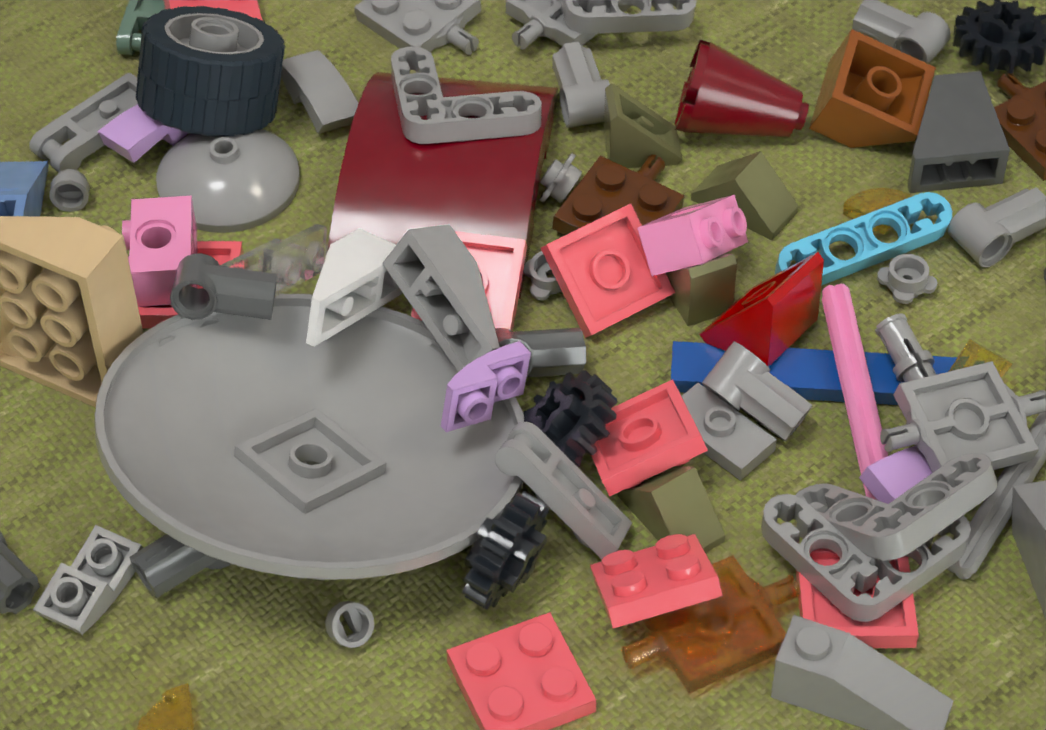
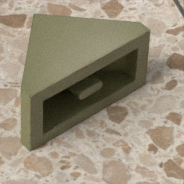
M613 83L605 88L604 140L609 160L626 168H641L647 157L652 154L656 155L655 162L658 157H661L665 162V166L676 165L683 160L675 125Z
M761 151L718 165L691 193V200L698 204L735 195L737 205L745 215L747 228L770 240H773L797 214L799 206Z
M722 254L704 264L666 273L675 291V294L669 297L687 326L718 317L734 303L737 262L734 254Z
M672 467L644 480L638 486L617 493V496L657 540L674 534L685 536L695 534L705 553L725 542V533L695 467Z

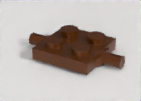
M1007 73V76L1003 74L997 82V87L1002 89L1011 99L995 106L994 109L1008 146L1044 181L1046 180V81L1029 88L1025 87L1014 74Z
M649 155L639 171H633L603 156H599L554 215L552 229L567 235L630 203L641 225H645L682 209L685 195L655 181L661 171L665 169V162L661 157H658L655 162L656 155Z

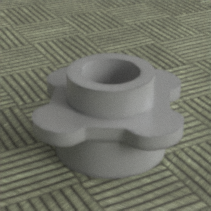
M571 153L563 164L555 159L539 182L546 187L539 199L541 202H544L548 196H551L561 203L571 191L582 174L581 170L571 164L576 155Z
M542 251L535 254L532 259L525 263L524 274L531 278L533 285L530 291L535 299L546 300L550 295L562 291L555 276L547 277L553 274Z
M914 254L898 255L891 260L889 267H882L878 271V282L887 285L893 293V299L902 304L911 303L914 298L922 293L931 294L937 288V280L929 275L927 262Z

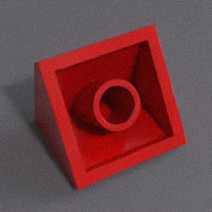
M817 252L753 286L699 335L705 343L725 351L735 341L752 352L769 367L818 320L824 259Z

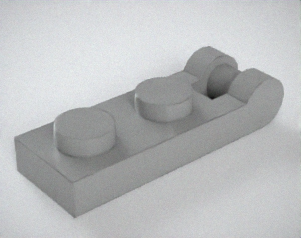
M128 72L37 131L29 143L31 152L42 160L49 159L51 167L58 173L66 169L77 170L81 160L104 146L98 131L111 120L137 105V77Z
M530 422L516 424L508 435L507 441L502 444L495 455V463L498 469L506 475L519 476L535 492L536 497L546 503L547 508L553 510L573 530L578 541L584 546L591 548L601 559L617 551L632 521L536 425Z

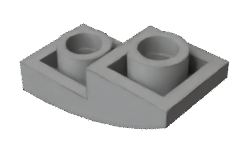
M316 50L283 59L281 78L294 104L303 103L318 134L352 124L358 101L341 74L325 55Z
M95 525L72 565L68 566L64 563L59 565L33 611L37 615L83 635L106 612L136 572L129 557L143 549V546Z

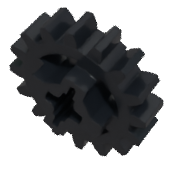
M980 0L976 3V9L965 6L962 15L956 16L953 46L960 47V57L972 56V65L977 66L986 63L988 64V70L991 72L997 69L1013 74L1014 67H1020L1029 72L1032 69V63L1040 66L1045 64L1046 15L1035 16V7L1019 8L1018 1L994 0L993 5H987Z
M582 370L576 378L570 372L566 374L563 383L557 384L555 381L549 383L544 397L537 394L533 398L536 405L523 411L524 422L536 425L579 468L583 455L586 452L590 455H594L597 452L594 445L595 442L609 436L610 433L605 429L606 424L616 419L617 414L611 408L618 401L611 394L613 390L596 374L591 376L586 370Z
M523 492L522 495L518 493L512 504H506L498 520L495 519L493 521L488 517L479 528L480 530L477 532L479 536L478 541L473 544L465 558V565L471 568L464 578L466 585L462 593L466 598L489 610L491 606L495 607L501 596L505 597L508 591L513 593L519 584L526 583L535 569V564L542 549L547 543V536L541 533L547 523L545 518L549 512L546 503L526 492Z

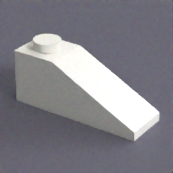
M360 228L330 244L311 300L306 338L307 344L313 347L319 345L402 294L401 289L382 264L396 244Z

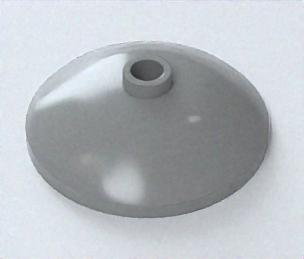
M264 129L256 130L250 134L227 137L204 136L192 133L169 149L161 160L156 175L159 198L191 195L197 229L216 233L251 229L275 218L292 202L300 182L298 160L292 148L282 138Z

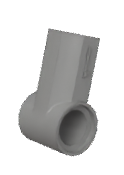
M864 0L860 4L852 25L853 30L927 64L948 44L951 38L948 24L937 14L922 12L917 17H914L879 0Z
M580 42L563 44L557 53L552 54V67L560 88L561 110L566 127L571 128L604 122L605 88L610 85L607 79L601 80L590 48L583 47Z
M1035 187L1031 190L1024 189L987 208L976 202L968 204L950 221L948 234L981 267H990L1006 256L1013 243L1046 228V196Z
M734 341L701 383L737 411L742 409L786 442L805 419L813 405L769 373L771 369L762 360Z

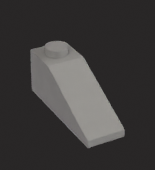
M450 224L408 229L382 264L459 372L475 359L500 348L478 264Z
M793 615L776 658L771 698L867 730H944L954 701L850 633Z

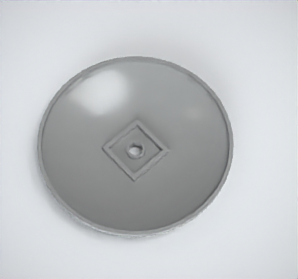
M275 294L271 320L216 312L201 320H191L177 314L152 327L128 345L115 359L103 378L97 395L94 428L100 460L111 482L123 498L141 516L164 533L208 556L240 567L276 575L324 580L361 579L414 570L441 561L478 541L479 536L477 532L480 530L479 528L488 517L493 521L495 519L498 520L506 504H512L515 496L520 493L523 480L519 476L504 474L495 463L496 453L502 444L507 441V437L514 426L524 422L523 411L516 397L495 402L490 420L445 432L441 427L447 384L458 371L423 321L382 306L315 347L306 343L313 296L311 294Z

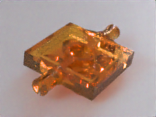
M733 555L715 562L712 566L718 576L723 596L642 620L649 630L650 636L623 646L621 652L625 663L628 662L630 669H634L638 665L661 657L663 661L673 668L690 694L778 655L786 636V632L775 617L773 607L800 597L798 583L794 581L793 576L788 575L784 579L762 587L746 575Z

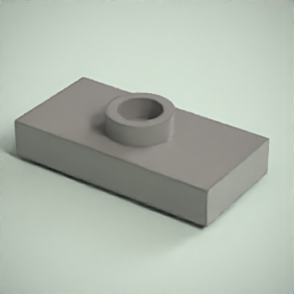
M700 383L694 385L681 396L708 451L704 452V454L740 481L775 451L776 438Z

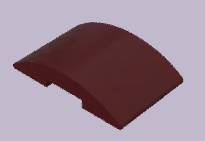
M376 72L372 75L363 90L350 128L335 196L328 250L330 244L359 228L397 245L408 229L450 224L456 232L526 240V263L534 229V209L544 159H547L557 105L558 88L438 77L443 97L512 91L533 93L542 101L541 127L538 131L524 136L419 144L411 142L403 134L391 73ZM427 115L420 116L421 120H427ZM469 116V117H465V118H480V117ZM523 269V275H522V281H521V287H520V293H519V298H518V299H521L522 288H523L524 277H525L524 269Z

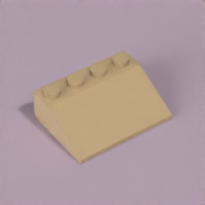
M0 216V366L96 408L97 395L110 366L128 345L143 334L124 236L111 227L99 226L80 217Z

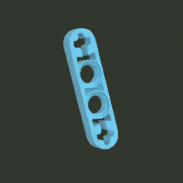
M920 193L795 241L784 247L780 252L775 266V275L789 268L791 261L795 260L798 263L819 252L824 259L822 286L935 242L943 237L950 224L953 212L951 205L943 196L937 193ZM921 211H924L927 216L936 215L938 218L935 224L929 218L917 221ZM914 223L912 230L910 232L909 225ZM882 224L888 225L897 232L898 240L893 243L881 242L874 236L872 228ZM837 241L846 242L853 247L855 257L849 260L838 259L830 252L829 245Z

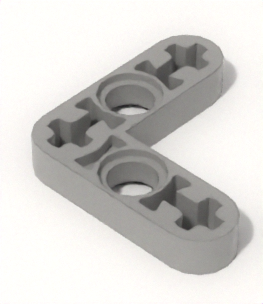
M561 0L566 25L578 33L678 31L689 27L693 22L696 0ZM633 5L638 7L641 12L638 14H627L622 12L619 7ZM606 8H610L609 13L606 12Z
M404 47L396 50L391 55V80L402 130L405 137L411 142L433 144L524 136L538 131L541 127L542 101L533 93L512 91L443 97L434 59L428 50L420 47ZM427 115V120H421L420 116ZM476 116V117H480V118H465V117Z
M973 453L965 454L949 461L889 504L826 483L806 487L799 491L796 496L807 501L865 555L879 560H894L913 552L987 499L996 491L998 484L990 458L984 454Z
M780 494L771 498L765 504L761 525L763 537L782 557L843 614L861 622L873 621L881 617L960 560L966 552L971 531L969 521L964 515L940 531L938 534L942 535V537L933 542L932 537L913 552L907 554L906 556L913 558L919 564V568L913 572L904 573L893 568L889 560H879L865 555L807 501L799 496ZM780 518L785 522L780 525L777 523V519ZM792 519L796 520V527L789 521ZM946 534H953V540L949 536H946ZM799 537H801V538L803 539L800 544H799ZM932 544V548H931V552H930V550L928 549V547ZM826 548L834 551L840 560L836 564L825 566L813 561L810 554L816 549ZM877 576H879L881 580L876 584ZM875 586L873 598L863 593ZM854 588H856L863 594L856 596L854 594Z

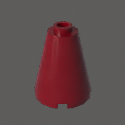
M699 39L689 66L692 68L682 89L675 118V130L682 131L683 133L790 137L794 129L799 131L803 129L809 104L802 102V91L714 43Z

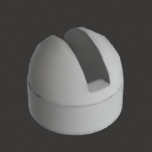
M74 169L60 171L51 182L50 200L53 205L67 212L78 211L85 207L90 191L86 176Z
M353 601L340 602L328 611L325 619L326 632L339 645L349 648L359 647L366 643L373 633V615L366 606ZM342 614L348 627L353 632L348 637L339 619Z

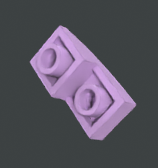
M138 104L111 120L98 131L104 145L133 163L161 139L174 146L188 134L153 120L145 111L141 110Z
M520 341L505 345L475 359L447 384L441 427L445 432L490 420L495 402L523 395L531 352Z
M912 446L869 465L859 479L876 500L889 504L932 474V471L923 453L917 446Z

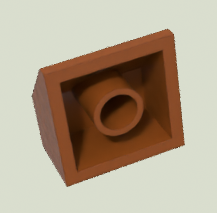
M851 29L828 63L809 129L850 148L914 141L918 136L936 67Z

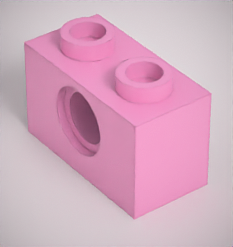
M192 196L131 199V220L122 221V235L124 236L126 250H130L128 260L138 307L171 305L170 295L179 262L188 255L197 254V225ZM191 284L192 287L197 288L196 284Z
M735 195L684 207L637 228L651 276L704 264L748 243L746 218L743 211L737 205Z

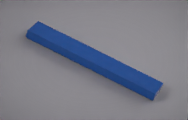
M673 341L671 380L673 379L678 391L686 393L697 383L704 386L701 382L726 351L707 343ZM788 348L769 366L771 369L769 373L782 383L788 385L806 400L845 402L833 350ZM864 352L876 404L898 405L893 394L898 385L904 383V381H898L893 373L895 364L889 353ZM933 356L935 363L932 367L936 374H941L982 364V359Z

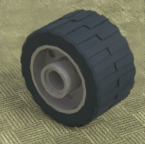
M182 6L162 10L150 16L142 26L136 86L137 104L153 120H157L170 128H176L191 134L227 137L250 134L256 130H261L274 120L277 111L285 41L271 25L269 26L264 21L248 16L245 13L207 6Z

